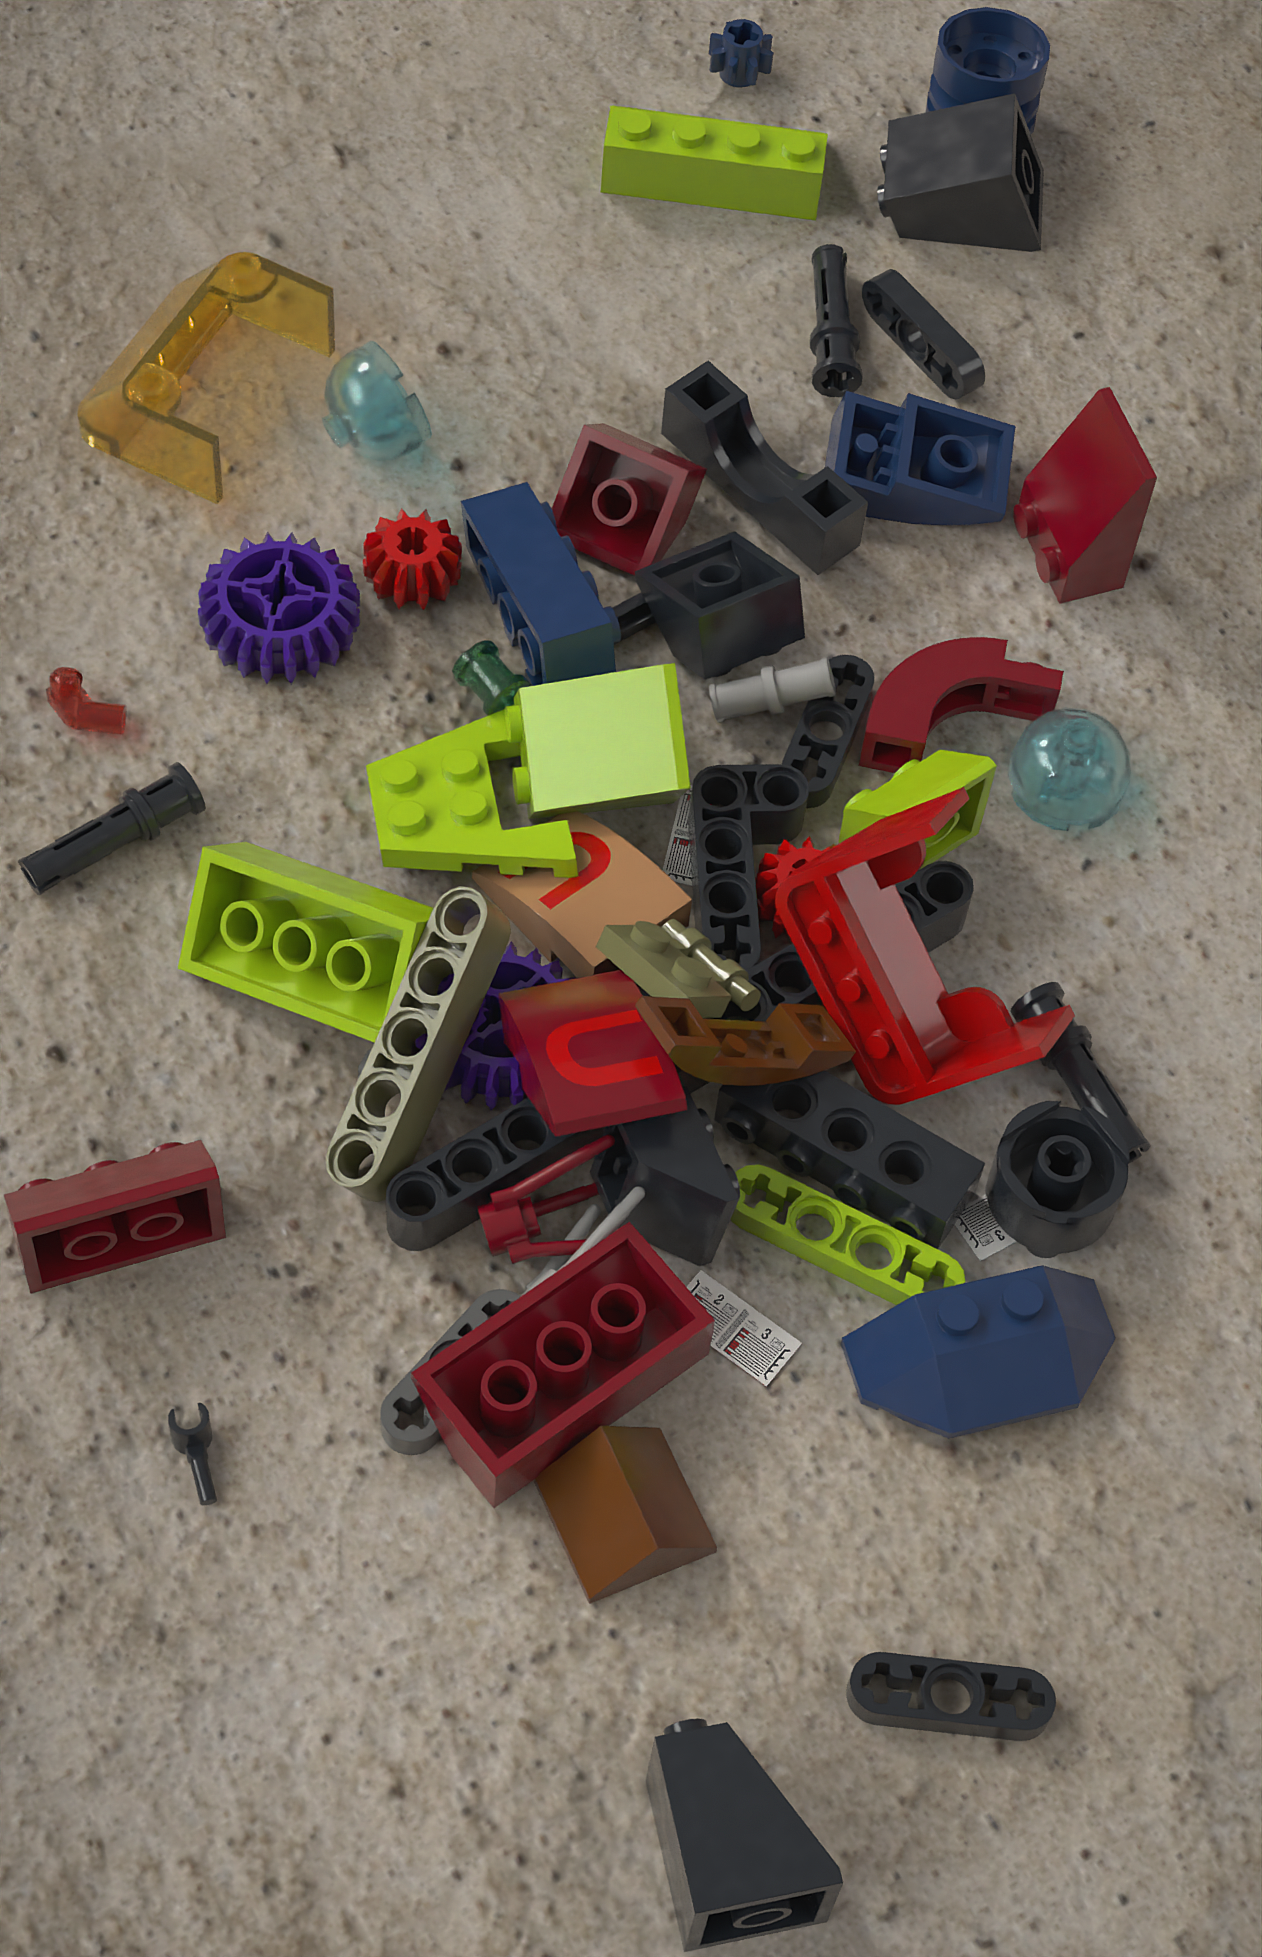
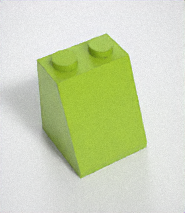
M675 663L519 688L514 696V706L505 707L509 743H519L522 767H515L512 771L515 800L517 805L527 804L528 819L552 817L576 811L589 813L672 804L691 788Z

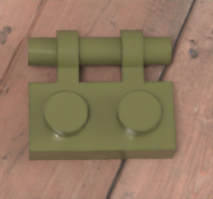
M676 919L667 921L662 927L646 921H637L635 925H605L596 945L599 951L650 996L688 998L702 1018H721L729 1001H732L742 1011H749L758 1003L761 996L760 991L748 981L749 974L734 960H723L711 950V941L704 934L693 927L687 929Z

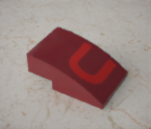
M622 970L498 993L504 1042L520 1064L523 1090L555 1137L687 1110L686 1096L673 1060L669 1057L635 1007L643 995L635 982Z

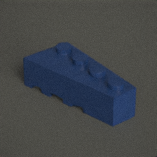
M528 482L462 500L461 508L467 550L492 604L498 603L504 631L511 646H520L521 654L527 667L525 669V676L529 685L536 686L616 672L614 643L621 640L618 619L611 606L603 608L601 605L597 586L589 570L581 572L578 567L576 552L569 536L560 537L557 532L555 517L547 501L540 503Z

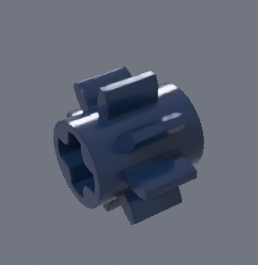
M737 19L726 22L723 35L718 33H711L708 53L711 56L710 72H719L722 81L733 87L742 88L756 85L759 72L770 74L772 71L774 52L771 51L773 36L771 34L763 35L761 27L750 20Z

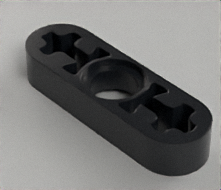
M889 269L863 284L862 299L870 317L945 395L957 400L983 386L985 382V369L976 350L899 272Z
M838 655L829 659L836 692L837 687L843 683V680L854 682V685L849 687L844 705L835 701L836 696L809 700L782 760V765L792 766L801 771L803 775L807 768L809 757L818 760L816 776L809 782L810 788L806 809L821 806L830 798L871 700L874 672L866 661L854 655ZM820 721H829L838 725L843 735L836 740L826 741L817 738L811 732L810 727Z
M874 1652L862 1657L853 1667L846 1687V1698L852 1712L862 1721L872 1725L1013 1741H1027L1039 1736L1047 1727L1056 1707V1696L1051 1683L1041 1673L1029 1668L888 1652ZM873 1674H881L886 1676L887 1687L908 1691L913 1681V1676L921 1677L922 1682L916 1698L918 1709L908 1707L912 1693L891 1692L887 1702L880 1704L874 1702L873 1690L862 1688V1686L870 1685ZM944 1679L955 1680L967 1689L970 1696V1706L958 1714L943 1712L932 1700L931 1687ZM984 1684L993 1687L989 1700L1010 1701L1015 1690L1026 1691L1027 1702L1039 1706L1033 1708L1028 1719L1025 1720L1016 1717L1015 1706L993 1702L988 1712V1717L980 1716L979 1714L985 1699Z

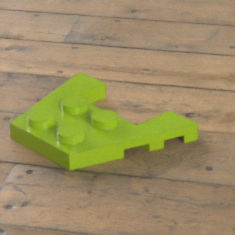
M505 709L366 765L383 867L462 872L464 863L498 865L500 874L523 875L525 867L553 868L554 877H578L576 855L567 820L509 830H502L488 761L521 756L519 743H509Z

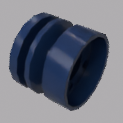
M990 7L967 9L949 17L939 29L925 112L1015 93L1031 135L1034 132L1036 114L1040 103V92L1044 85L1050 55V43L1044 31L1029 18L1004 9Z

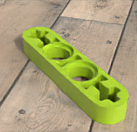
M759 1164L747 1165L735 1172L740 1186V1199L730 1219L732 1223L878 1297L898 1305L915 1294L924 1293V1283L928 1282L933 1275L939 1276L944 1280L942 1288L966 1282L964 1270L958 1261L950 1255L770 1167ZM756 1188L765 1191V1201L757 1203L755 1208L744 1204L745 1195H751ZM788 1201L792 1204L789 1206L785 1224L777 1222L778 1212L783 1211L784 1203ZM806 1214L821 1215L829 1221L833 1232L823 1240L807 1239L798 1231L796 1222ZM865 1243H877L889 1251L892 1262L883 1269H869L858 1261L855 1251ZM903 1259H907L912 1264L910 1271L906 1273L904 1283H901L896 1279L899 1276Z

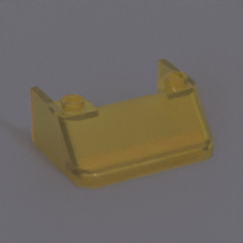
M238 252L228 255L181 281L167 295L80 403L77 416L81 437L87 444L218 504L223 498L219 436L173 416L182 401V390L179 380L232 314L330 358L335 351L333 288L260 255L249 252Z

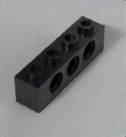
M827 1071L773 1084L748 1086L723 1084L719 1089L714 1121L721 1124L724 1131L733 1139L744 1144L753 1143L777 1157L780 1164L789 1172L800 1177L810 1176L832 1189L836 1197L844 1204L857 1210L866 1209L888 1222L891 1227L936 1249L940 1248L976 1193L985 1166L983 1161ZM791 1109L802 1117L789 1119L779 1115L776 1111ZM836 1141L849 1142L858 1150L851 1152L842 1151L833 1146L832 1143ZM894 1173L903 1174L912 1179L914 1183L910 1185L898 1184L892 1181L888 1175Z

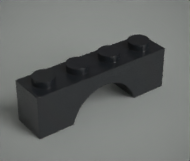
M709 360L665 388L661 434L693 463L707 468L706 475L814 573L817 575L821 574L860 546L868 501L828 466L816 474H806L784 462L772 450L757 427L751 412L748 395Z

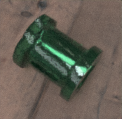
M490 640L477 642L470 649L462 653L452 669L456 682L460 686H469L482 700L483 711L487 716L505 709L506 706H513L514 696L518 689L531 686L530 682L523 675H514L500 659L498 647Z

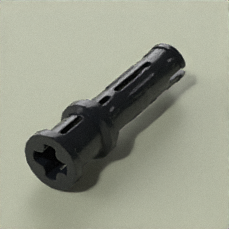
M826 244L815 249L811 258L814 272L817 326L810 334L809 340L812 354L816 356V366L812 370V384L814 389L821 395L843 397L846 391L854 393L862 385L863 373L860 364L856 362L855 355L859 350L860 335L855 326L850 323L846 266L847 254L846 252L844 253L841 246ZM846 372V379L843 380L842 373Z
M179 762L168 767V774L139 791L132 787L124 791L123 796L119 798V805L113 807L108 812L56 839L46 847L19 859L20 869L33 891L37 895H41L59 882L100 861L124 845L130 844L138 838L142 841H152L160 836L161 828L191 812L194 815H198L205 811L206 807L202 794L187 769Z
M1058 982L1042 984L1019 998L1012 1006L1010 1012L1015 1021L1020 1022L1064 1007L1065 1004L1062 999L1065 993ZM1072 1019L1047 1055L1039 1060L1043 1066L1058 1072L1080 1109L1084 1105L1097 1110L1118 1128L1128 1146L1129 1163L1142 1156L1140 1151L1146 1152L1151 1145L1136 1126L1124 1103L1090 1051L1092 1036L1087 1027L1078 1026L1075 1020Z

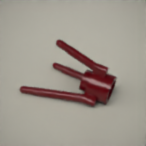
M606 1134L518 1184L490 1193L492 1202L479 1205L477 1208L492 1256L509 1252L512 1264L534 1257L574 1255L587 1239L530 1242V1238L542 1235L537 1217L599 1195L595 1183L572 1189L533 1204L530 1197H523L612 1147L615 1143L614 1136Z

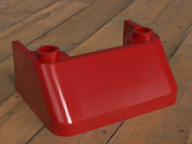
M964 787L878 820L795 869L779 885L775 895V905L779 917L827 1012L856 1051L851 1060L865 1088L877 1100L890 1105L905 1104L1043 1058L1075 1017L1069 1004L1014 1023L1004 1002L999 996L988 989L967 987L948 994L895 884L911 878L922 867L926 857L924 839L936 835L970 799Z

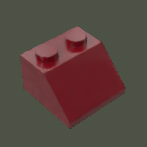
M605 423L584 424L551 508L555 517L557 532L560 537L569 536L574 549L635 576V571L663 559L686 524L707 468Z

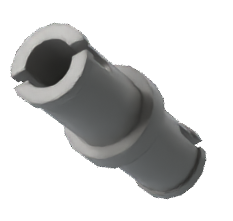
M827 657L821 658L820 661L777 671L773 665L761 668L760 675L717 685L716 683L709 685L711 704L718 723L724 722L727 719L769 710L771 715L784 713V706L826 696H836L834 678Z

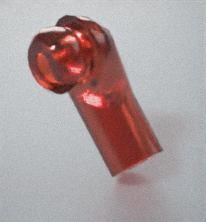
M60 667L49 675L50 687L46 689L47 701L67 727L80 731L124 734L127 717L126 704L92 701L87 692L81 687L83 681L82 674L74 668Z

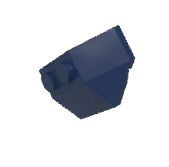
M1041 1265L915 1294L842 1337L841 1346L861 1404L876 1410L881 1408L903 1421L951 1439L1078 1408L1114 1344L1116 1337L1094 1279Z

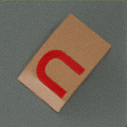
M578 811L558 814L546 822L568 821L576 855L578 877H554L553 868L525 867L523 875L500 874L498 865L483 864L472 871V879L533 945L537 947L546 959L551 963L556 958H559L577 978L620 970L618 966L596 948L605 925H635L637 921H646L662 927L667 921L676 919L684 927L689 926L692 899L664 871L627 840L600 822Z

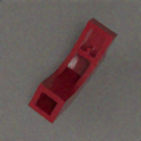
M959 638L940 642L919 650L897 665L880 685L869 712L858 766L896 773L904 764L911 760L917 759L921 762L926 740L932 730L947 718L961 713L988 712L1051 725L1061 690L1064 671L1046 668L1033 662L1021 663L1004 659L1008 640L998 638Z

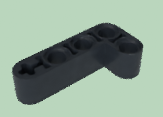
M715 765L701 770L693 780L688 815V834L695 928L711 941V950L723 960H727L725 955H722L723 951L733 950L732 960L745 970L759 963L761 951L753 845L782 844L784 839L790 842L797 838L803 827L810 787L807 778L801 771L788 765ZM772 803H781L786 806H776ZM710 804H722L724 807H716ZM721 855L726 856L730 859L722 860L717 859L713 856ZM728 908L735 911V913H722L716 909Z

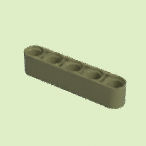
M460 886L450 889L435 904L328 1147L325 1161L326 1169L331 1179L367 1201L380 1202L386 1200V1189L391 1179L412 1165L509 943L511 928L504 912L471 887ZM481 914L476 928L469 934L463 935L464 927L469 919ZM454 973L453 983L450 988L443 994L437 995L441 981L449 974ZM427 1033V1042L423 1049L416 1055L411 1056L412 1046L416 1039ZM401 1093L398 1108L391 1115L385 1117L387 1103L396 1094ZM370 1154H374L372 1168L366 1175L359 1178L358 1172L361 1163Z

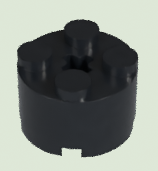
M1044 1101L1031 1105L1012 1118L1005 1129L988 1175L985 1194L996 1222L1012 1239L1026 1246L1030 1253L1040 1258H1052L1058 1254L1078 1251L1097 1241L1109 1228L1127 1185L1128 1164L1130 1160L1128 1146L1124 1137L1106 1116L1084 1105L1081 1110L1060 1106L1061 1101Z

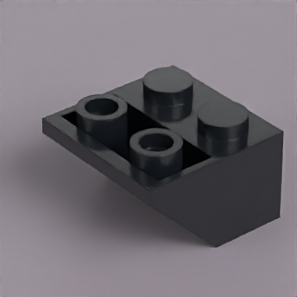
M684 1086L682 1088L686 1096L687 1110L606 1126L602 1136L606 1134L613 1135L615 1143L612 1147L595 1156L590 1169V1175L608 1215L625 1199L633 1188L642 1187L645 1190L643 1199L617 1229L630 1221L649 1244L697 1266H703L712 1263L740 1199V1186L735 1171L729 1164H723L713 1143L714 1134L709 1116L704 1109H697L687 1086Z

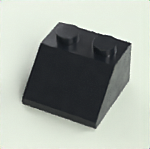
M735 531L635 571L636 583L672 655L704 680L726 675L735 667L761 656L776 654L783 647L805 638L800 576Z

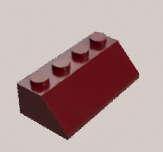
M629 1221L412 1371L411 1380L451 1456L491 1506L496 1508L535 1480L544 1469L600 1426H610L709 1355L715 1320Z

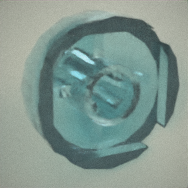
M369 341L363 346H358L351 350L332 368L326 379L324 400L329 414L322 418V422L327 433L339 448L349 444L360 456L376 461L396 460L421 447L422 443L432 437L428 418L415 392L408 396L398 381L399 378L404 376L386 351L374 341Z
M1070 707L1047 712L1025 727L1011 753L1007 778L1009 777L1013 786L1011 795L1016 805L1033 821L1051 829L1068 831L1070 825H1084L1090 823L1088 829L1099 827L1117 814L1126 796L1131 774L1130 751L1119 730L1102 715L1087 709Z

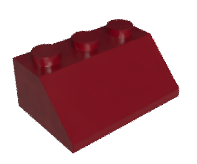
M201 1140L187 1144L180 1142L165 1143L154 1148L149 1154L122 1162L115 1160L101 1161L89 1166L83 1173L58 1180L36 1179L24 1184L18 1191L4 1194L11 1228L30 1294L226 1238L220 1178L217 1168Z

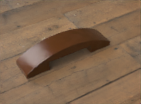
M642 996L635 1005L673 1062L683 1071L708 1082L748 1086L790 1081L849 1061L856 1053L823 1005L779 1003L766 1021L703 1019L688 998Z

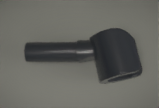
M199 1402L197 1404L201 1423L197 1427L192 1429L180 1428L176 1422L174 1409L170 1410L168 1414V1425L174 1448L180 1453L186 1454L188 1463L191 1465L200 1505L206 1506L217 1502V1497L207 1461L208 1454L206 1450L212 1441L211 1421L206 1406Z

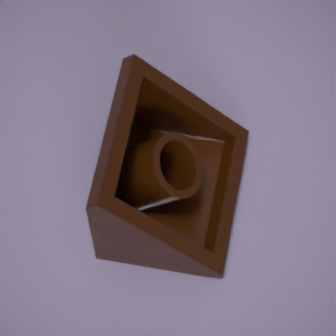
M600 1426L544 1469L534 1480V1484L589 1604L714 1554L717 1551L713 1537L661 1428Z

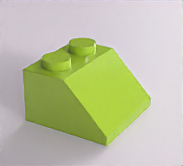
M941 749L921 762L917 759L911 760L904 764L894 774L892 779L874 791L864 789L850 799L843 810L844 816L838 842H843L880 819L964 787L970 799L936 835L924 839L926 857L920 868L922 869L979 834L997 765L988 756Z

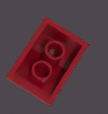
M1110 387L1099 389L1026 476L1019 503L1014 506L1013 510L1016 530L1021 538L1028 539L1035 553V563L1039 577L1044 583L1050 584L1059 604L1124 588L1157 480V476Z

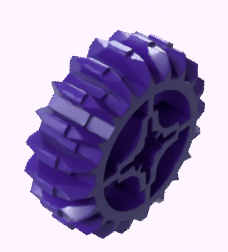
M267 531L263 543L255 545L244 537L240 546V553L224 549L220 558L221 564H209L206 581L201 583V588L198 592L200 608H198V619L209 649L218 651V656L222 660L223 666L238 663V670L243 678L255 670L261 671V677L266 684H268L274 674H284L292 685L297 674L296 672L304 670L315 678L320 669L319 662L335 666L339 658V651H350L353 633L357 632V627L360 625V609L358 608L360 606V591L357 589V583L353 582V574L350 571L349 565L340 564L335 549L320 553V546L316 538L311 539L304 545L297 544V539L293 532L290 533L285 541H274Z
M513 942L509 943L444 1091L461 1085L460 1096L465 1104L477 1094L486 1095V1105L490 1110L497 1105L499 1097H509L513 1106L523 1101L525 1091L522 1087L520 1064L504 1042L498 993L575 979H562L563 968L560 966L559 960L541 966V954L537 947L526 957L517 955V949ZM454 973L449 974L441 981L437 995L443 994L450 988L453 983ZM427 1033L421 1035L415 1041L419 1052L427 1042Z

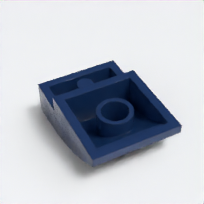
M846 391L832 417L825 467L828 466L868 501L865 517L908 524L942 526L1001 522L1006 514L1016 426L910 393L907 394L901 407Z

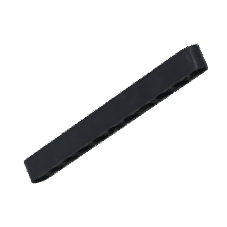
M937 861L918 870L911 878L895 884L928 953L951 940L962 931L974 891V885L969 872L961 865L951 861ZM934 899H943L948 901L950 904H942L935 901ZM791 944L746 970L749 974L748 981L761 994L758 1003L752 1009L742 1011L732 1001H729L721 1018L703 1019L730 1020L729 1017L741 1016L749 1021H766L779 1003L823 1006L824 1004L794 944ZM792 986L799 989L801 992L789 993L782 990L780 987ZM674 1063L682 1087L687 1086L690 1094L710 1083L690 1075ZM529 1097L404 1169L391 1179L386 1189L387 1231L391 1240L399 1247L409 1251H423L437 1245L479 1220L480 1215L477 1206L492 1202L490 1193L512 1187L586 1144L602 1137L605 1127L555 1137ZM520 1140H531L537 1142L540 1147L533 1150H522L513 1144ZM466 1172H477L486 1178L476 1183H468L459 1179L458 1176ZM411 1204H421L428 1207L430 1211L421 1216H411L404 1213L402 1209Z

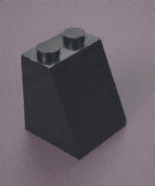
M1015 93L889 120L887 144L880 147V159L885 174L884 184L878 185L877 197L883 217H891L899 238L1027 252L1041 250L1044 169Z
M688 1719L669 1725L664 1729V1735L655 1736L646 1776V1785L684 1952L826 1923L843 1885L840 1868L728 1722L708 1726L705 1719Z

